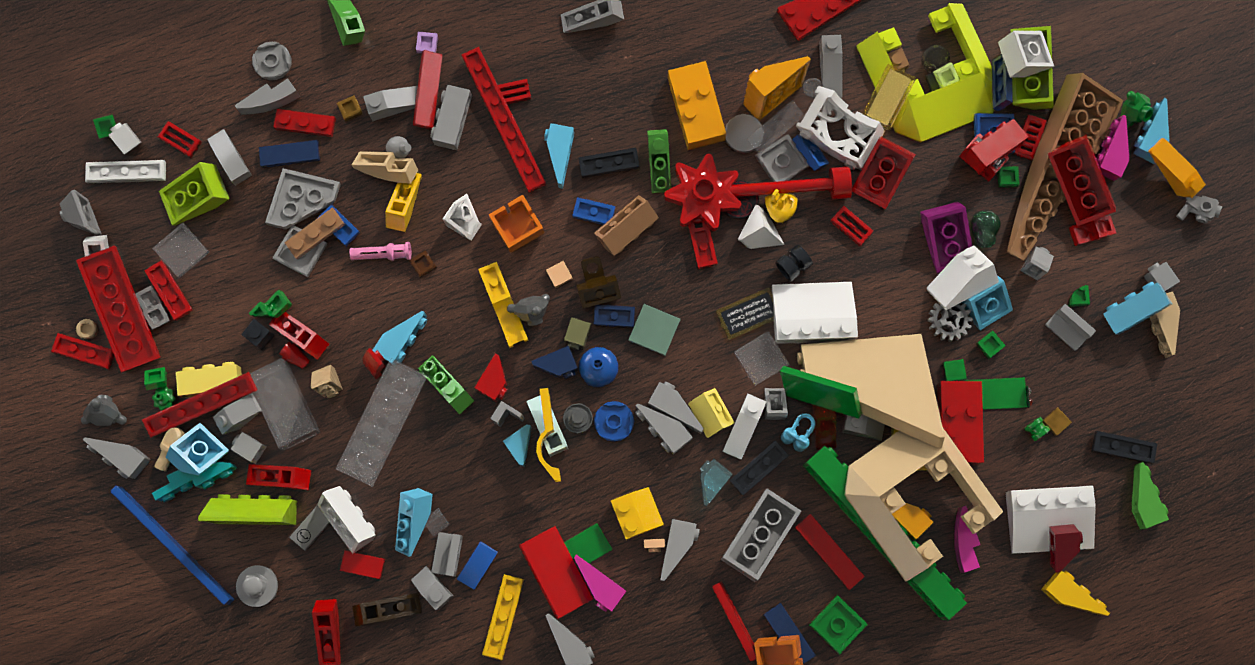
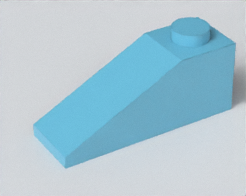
M551 123L550 128L545 131L544 141H547L558 187L563 189L574 138V128Z

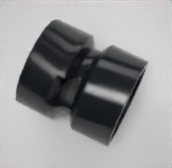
M796 245L788 251V256L783 255L775 261V264L782 275L792 282L800 275V271H806L811 267L813 261L800 245Z

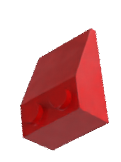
M881 136L858 176L852 192L886 209L916 154Z

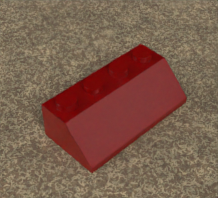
M1087 135L1069 141L1047 153L1077 226L1116 212L1115 203Z

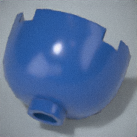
M595 347L582 355L579 361V372L586 384L592 387H604L615 380L619 365L616 356L610 350L604 347Z

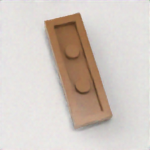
M332 207L284 243L294 257L299 259L346 224Z

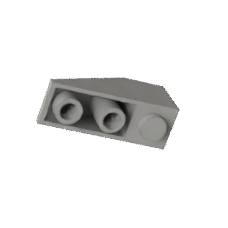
M636 405V415L642 422L644 420L647 421L650 425L648 430L654 437L659 436L663 441L661 446L667 453L671 451L674 455L693 439L681 422L643 405Z
M91 438L83 439L88 444L86 447L95 454L97 452L103 456L102 460L109 466H116L118 468L117 472L126 479L128 477L136 479L151 460L136 447Z

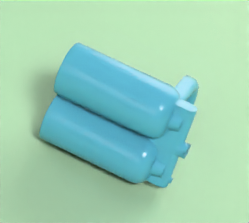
M807 413L799 415L793 426L783 431L781 441L784 444L793 443V448L798 452L804 451L810 443L808 437L815 428L814 417ZM802 418H808L811 421V427L809 430H806L807 433L805 435L798 436L795 429L799 426V421Z

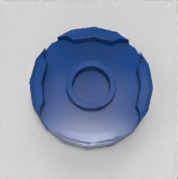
M607 402L595 414V429L599 436L607 441H622L633 430V413L621 402Z

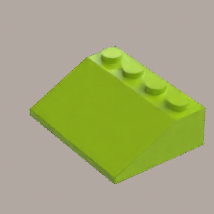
M220 494L218 498H211L198 516V521L213 524L296 525L297 501L291 499V496L280 495L279 499H271L270 495H258V499H251V495H238V499L230 498V495Z

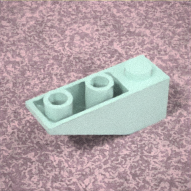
M537 396L528 400L527 404L541 435L545 431L541 396ZM553 411L554 432L548 435L544 441L550 457L569 449Z

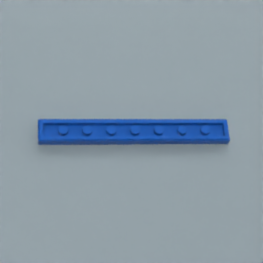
M115 486L111 490V493L223 605H230L235 600L123 487Z

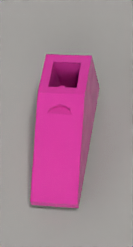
M1125 115L1112 121L1109 127L1111 132L1102 143V152L1096 157L1103 176L1113 181L1122 177L1129 162L1127 120Z

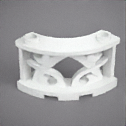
M818 86L815 90L816 97L801 123L798 122L796 125L800 130V135L809 139L829 155L844 162L846 167L855 170V168L862 170L879 137L883 136L885 132L881 123L858 111L856 114L852 113L847 109L848 104L835 91ZM831 110L835 113L834 118L829 117L830 115H832ZM843 118L845 120L844 130L850 138L832 141L828 133L827 122H836ZM813 123L816 125V130L811 127ZM851 125L857 127V129L853 132L850 129ZM869 134H872L867 143L862 140ZM855 143L864 148L859 158L850 154V150H854L856 153L859 152V148Z

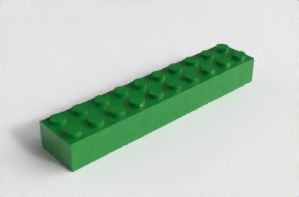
M824 446L803 467L895 568L844 495L848 466L844 462L841 464L837 460L838 455L831 447L827 448ZM900 525L905 534L908 535V532ZM916 541L912 542L915 548L920 546ZM933 563L929 568L906 582L941 620H950L967 604L964 600L965 595L958 588L954 589L949 584L951 582L950 578L944 572L940 574L935 568L937 566L936 563Z

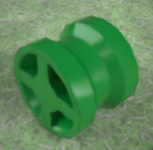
M1041 416L1024 428L1026 432H1030L1033 441L1038 440L1050 431V428L1043 424Z

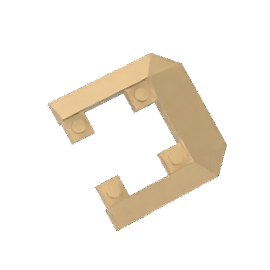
M944 428L945 438L942 448L934 447L898 431L848 466L844 495L905 582L929 568V566L943 556L931 539L915 548L897 523L892 513L906 503L894 488L895 485L922 466H925L935 482L950 473L974 506L961 516L972 534L978 532L991 521H994L1003 512Z

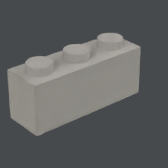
M447 85L446 91L443 90L441 94L442 106L436 112L437 124L436 127L432 128L430 136L434 145L453 150L458 149L472 99L470 90Z

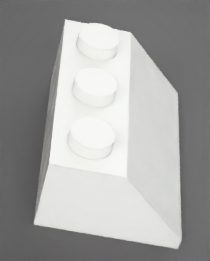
M338 486L322 493L317 505L352 554L373 541L375 537L374 527L371 523L365 521L363 512L358 506H354L351 502V496L346 490Z

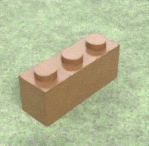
M638 195L594 234L603 247L615 256L622 252L624 247L631 241L636 240L639 234L646 228L651 227L659 217L648 201Z

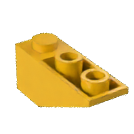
M1067 571L1055 572L1041 589L1056 604L1102 616L1110 614L1106 610L1107 606L1098 599L1094 600L1090 596L1091 592L1083 585H1077L1074 582L1075 578Z

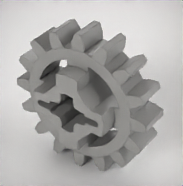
M935 303L933 305L935 310L929 311L932 317L927 319V322L932 323L929 329L936 330L934 336L940 334V340L948 337L949 342L953 340V337L956 340L961 339L960 334L965 336L967 334L966 330L972 327L968 322L973 320V318L967 316L971 310L965 311L966 304L955 305L952 308L957 311H954L951 308L945 310L941 305ZM941 310V319L937 321L938 313ZM947 318H953L954 321H953V322H951V321L947 322L946 319H947ZM963 319L962 326L959 330V321Z

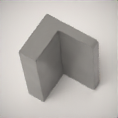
M1066 304L1061 306L1045 324L1074 351L1096 332L1093 327Z
M501 401L490 419L501 427L509 414L522 422L525 418L523 414Z
M438 533L432 573L456 577L463 540L462 535Z

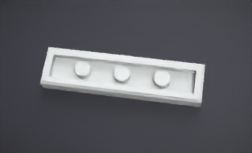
M164 160L86 162L85 182L166 181V162Z

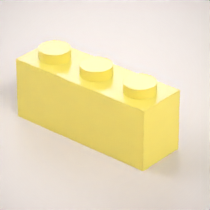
M234 362L222 363V366L218 367L209 364L203 365L202 369H195L194 367L182 368V371L176 372L177 394L182 398L198 395L242 375L241 367Z

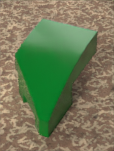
M277 290L266 303L259 302L249 312V315L253 317L278 318L292 306V303L284 292Z

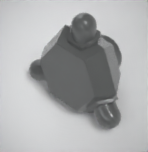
M543 294L542 296H530L520 299L517 304H509L507 311L514 313L522 321H527L529 326L538 325L543 322L542 318L546 313L550 296Z
M98 395L85 408L81 422L84 425L91 422L96 426H111L116 422L124 425L127 422V418L121 415V412H119L110 396Z

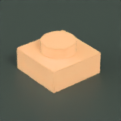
M665 539L644 540V549H648L649 552H661V548H665Z

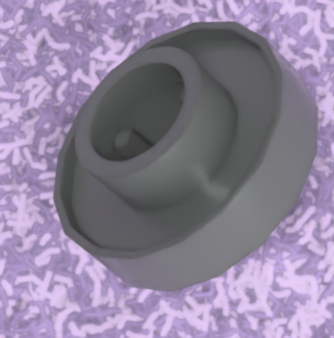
M572 404L564 412V425L572 433H584L592 425V412L583 404Z

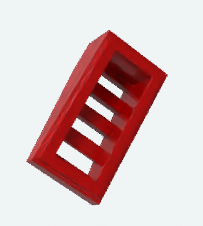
M1027 115L1022 129L1025 133L1027 131L1036 133V136L1026 133L1029 136L1027 139L1034 141V143L1025 141L1021 146L1030 148L1031 152L1021 149L1020 146L1015 150L1014 155L1030 160L1034 159L1047 120Z

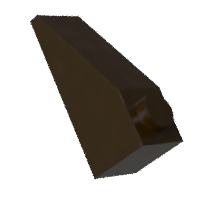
M418 593L352 606L356 627L422 613Z

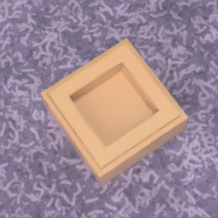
M564 261L546 269L555 288L573 279Z

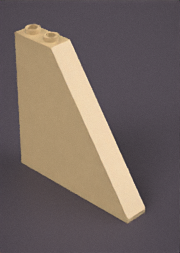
M921 334L801 344V352L797 353L798 365H802L800 371L857 388L863 415L934 447L942 448L945 436Z

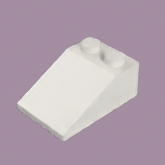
M972 246L957 254L927 287V291L945 310H948L999 283L994 264L980 250Z

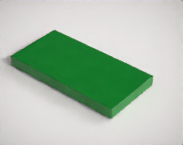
M783 366L781 368L780 374L786 396L851 417L860 418L862 411L857 388Z

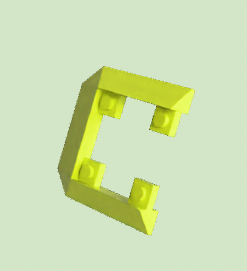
M949 3L947 7L928 15L936 33L951 27L966 58V60L953 65L960 81L924 94L918 79L911 81L890 121L895 133L921 143L974 122L975 113L993 114L992 66L963 4ZM894 27L881 33L876 32L856 46L877 94L890 70L895 71L887 52L900 48L902 45Z

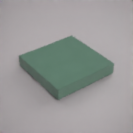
M644 304L628 341L666 356L681 319Z

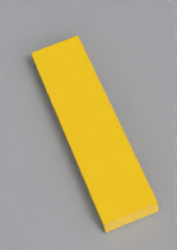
M504 574L482 653L483 656L503 660L524 579Z

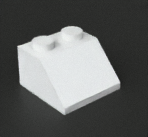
M1013 31L998 42L1010 78L1027 77L1054 67L1042 31Z

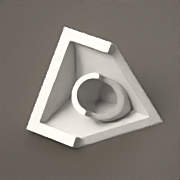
M468 194L453 202L443 218L447 227L471 241L482 225L476 216Z
M755 205L738 240L750 249L784 245L769 215L759 205Z

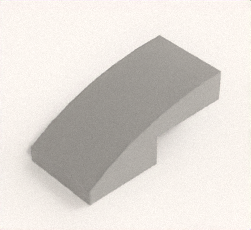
M153 285L136 293L143 314L152 330L170 321L166 308Z

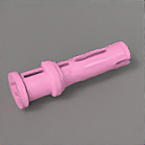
M410 242L398 245L389 243L387 246L350 248L351 260L388 258L390 261H394L396 258L410 260L412 255ZM367 252H378L377 254H363Z

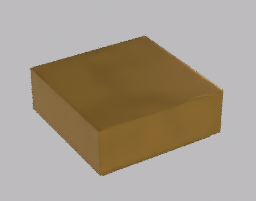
M354 95L337 103L345 122L363 114Z
M1058 407L1043 419L1045 426H1048L1055 436L1059 435L1072 423Z

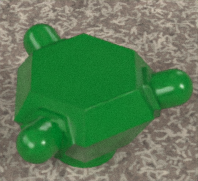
M1129 91L1120 116H1126L1127 129L1134 123L1147 122L1153 114L1149 97L1141 93Z

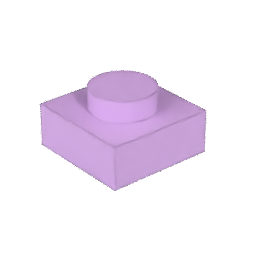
M418 32L416 52L422 53L423 50H428L436 53L438 34Z

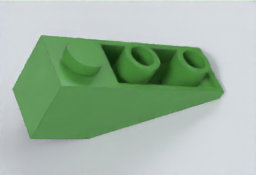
M327 0L343 46L362 43L365 29L360 15L350 0Z
M667 129L647 131L651 188L652 193H660L671 189Z
M433 355L418 368L459 414L474 402L471 396Z
M1144 462L1134 465L1132 513L1140 529H1147L1169 520L1167 516L1168 509L1165 504L1161 503L1159 489L1153 484L1150 478L1151 471Z

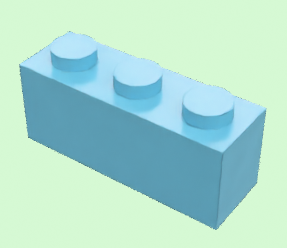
M1150 282L1142 287V292L1138 294L1133 292L1124 297L1125 301L1118 305L1116 302L1106 308L1107 312L1103 313L1116 335L1123 333L1172 305L1171 300L1160 283L1154 284Z

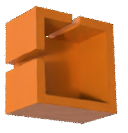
M523 195L508 203L510 213L507 214L506 208L502 206L489 214L492 224L510 253L544 234L542 225Z
M799 635L781 636L778 641L777 637L758 638L754 643L757 665H803L802 658H799L802 654Z

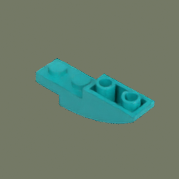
M215 462L199 476L177 470L167 475L170 483L156 490L152 495L157 501L168 502L175 498L174 494L179 491L185 492L193 487L192 484L203 489L213 486L215 480L229 477L237 467L231 463Z

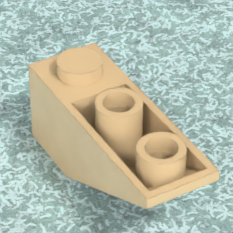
M1173 291L1166 293L1172 305L1150 317L1152 332L1154 335H1157L1159 350L1164 354L1165 358L1175 355L1180 308Z
M332 365L312 372L311 388L323 397H334L339 394L338 391L343 390L336 370Z

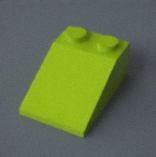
M199 162L159 191L173 226L216 209L229 200L217 166Z

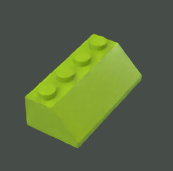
M1051 26L1011 29V32L1042 31L1052 58ZM1052 68L1027 77H1012L1013 105L1032 110L1052 109L1054 107Z

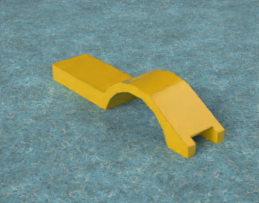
M497 262L478 269L509 347H514L513 344L523 340L525 342L529 341L520 318L514 313L507 311V306L514 303Z
M548 388L540 389L545 431L541 433L537 441L536 452L539 461L555 482H561L560 470L547 464L542 455L543 442L548 435L554 432Z

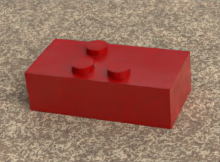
M940 381L937 384V403L942 427L969 465L984 463L982 381Z

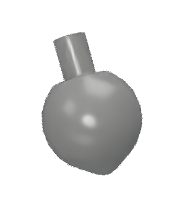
M400 136L390 138L386 144V152H393L396 158H405L409 151H411V145L408 144L405 138Z

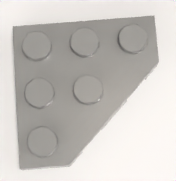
M283 168L265 223L269 226L286 230L335 203L341 185L340 182Z

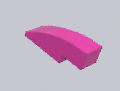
M967 506L958 508L954 529V547L960 573L980 568L973 547L980 545L976 533L972 534L961 518L962 515L968 512Z

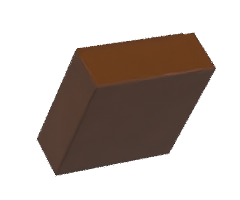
M426 250L409 260L420 278L437 268Z

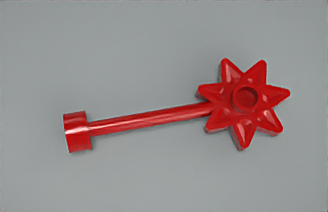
M706 154L697 169L680 162L675 165V172L680 184L665 191L664 199L683 206L680 226L686 227L698 218H701L715 232L719 227L720 212L740 210L741 201L736 197L770 195L778 189L779 194L830 190L832 200L851 198L852 178L849 167L830 168L829 178L733 185L737 181L739 173L736 170L717 172L713 156Z

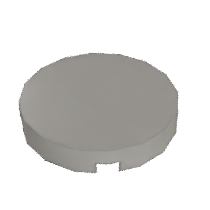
M266 42L260 45L252 56V65L256 73L267 80H278L284 77L292 65V58L288 49L277 42Z
M737 115L730 119L726 125L725 140L728 146L738 153L752 152L762 142L764 133L762 125L758 119L751 115Z

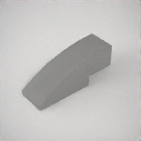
M287 78L273 89L268 84H265L237 103L235 107L242 115L262 113L287 105L299 98L300 95Z
M224 129L207 139L223 169L235 186L252 176Z

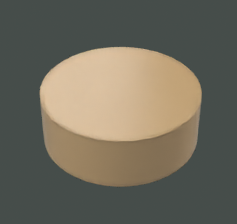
M83 319L77 324L76 332L81 338L90 340L97 335L98 325L90 319Z

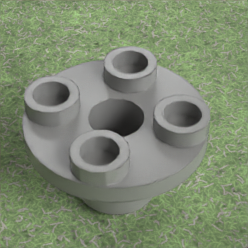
M260 565L246 568L239 575L236 583L238 597L243 603L252 607H261L268 604L276 597L278 590V581L274 572L270 568Z

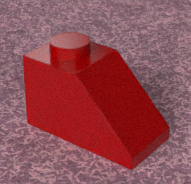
M495 353L474 388L476 391L497 402L499 399L502 400L508 389H506L507 383L501 358Z

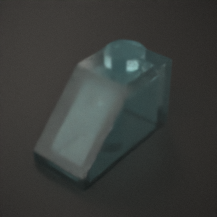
M715 459L711 462L707 460L700 468L702 471L700 480L703 505L706 507L732 476V473Z

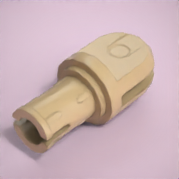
M171 428L166 432L159 446L162 451L154 467L167 471L170 461L166 458L170 445L185 435L182 429Z

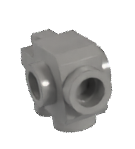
M1206 196L1186 197L1187 201L1184 207L1176 216L1183 221L1188 213L1191 212L1196 214V221L1208 223L1214 217H1219L1222 206H1219L1217 199Z

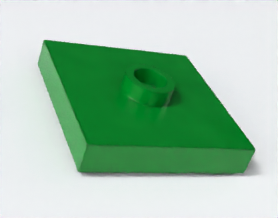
M838 595L809 624L839 655L868 625Z

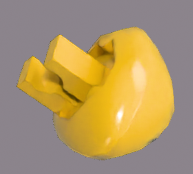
M776 189L773 194L765 196V205L770 217L775 222L782 223L794 215L798 199L791 193L779 194V190Z

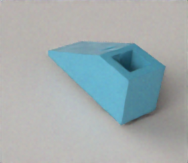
M1166 98L1160 103L1156 102L1154 104L1151 119L1143 125L1142 129L1145 130L1143 135H1139L1134 143L1136 149L1133 154L1155 164V161L1148 151L1161 138H1165L1169 142Z
M421 311L385 332L373 351L378 350L384 359L394 366L397 363L400 364L406 356L404 352L407 347H411L417 338L415 336L416 333L426 325V313Z
M419 488L400 493L396 551L408 557L412 556L431 514L433 494Z

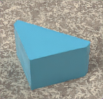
M527 424L503 441L522 467H525L532 429L531 425Z

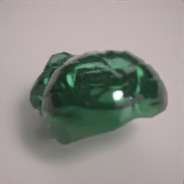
M987 210L979 211L974 214L970 221L971 231L977 246L989 248L996 243V236L1000 230L1001 221L994 212Z

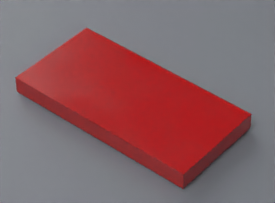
M556 526L519 545L556 619L593 600Z

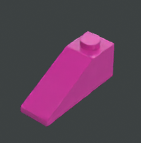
M575 555L574 559L595 600L598 601L596 605L605 612L608 609L613 611L626 590L581 557Z

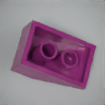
M959 202L920 212L924 234L936 273H940L957 254L972 247L966 207Z

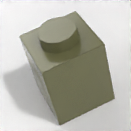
M571 317L564 339L569 348L574 350L584 349L591 329V323Z

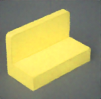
M715 388L702 393L688 403L693 414L704 428L703 432L707 438L735 423Z

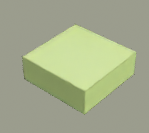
M948 63L933 72L940 88L960 81L952 63Z

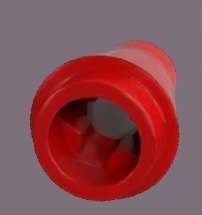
M288 342L279 353L283 360L300 367L302 370L310 362L295 343Z

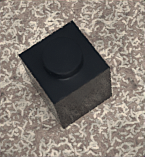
M255 319L241 334L261 350L275 336Z

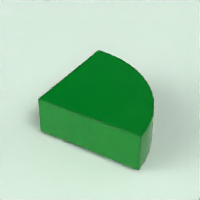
M1088 285L1078 288L1071 294L1068 307L1090 305Z

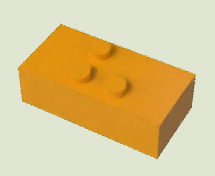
M706 61L668 70V82L687 150L725 141L726 130Z

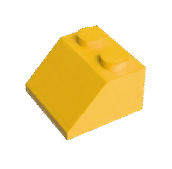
M649 487L611 500L626 540L664 525Z

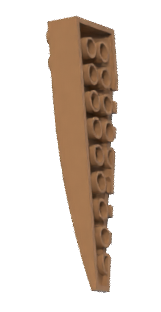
M1084 73L1066 75L1032 161L1007 250L1009 254L1021 261L1025 260L1036 244L1040 232H1044L1049 219L1055 216L1058 211L1057 207L1066 200L1047 153L1069 141L1087 135L1094 154H1097L1100 150L1099 146L1106 136H1109L1111 132L1109 127L1112 121L1117 118L1123 103L1121 98Z

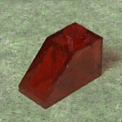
M812 404V417L815 420L814 437L816 450L822 449L824 446L836 448L835 411Z

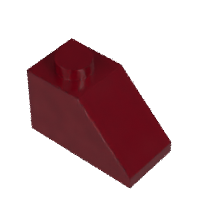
M1074 524L1049 526L1050 565L1056 573L1061 572L1080 552L1083 535Z

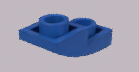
M480 541L457 580L474 590L498 552Z

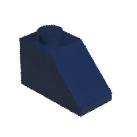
M569 346L531 361L534 368L558 378H571L578 371Z

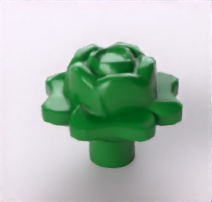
M168 387L156 389L155 394L152 396L154 407H159L161 411L171 407L172 402L175 401L174 391L168 389Z

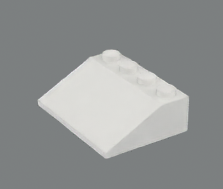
M852 282L772 285L775 344L856 340L858 338Z
M1093 486L1005 492L1012 554L1050 551L1049 526L1074 524L1082 532L1083 543L1080 544V549H1094L1095 498Z

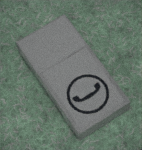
M316 506L289 538L306 551L330 522L320 508Z

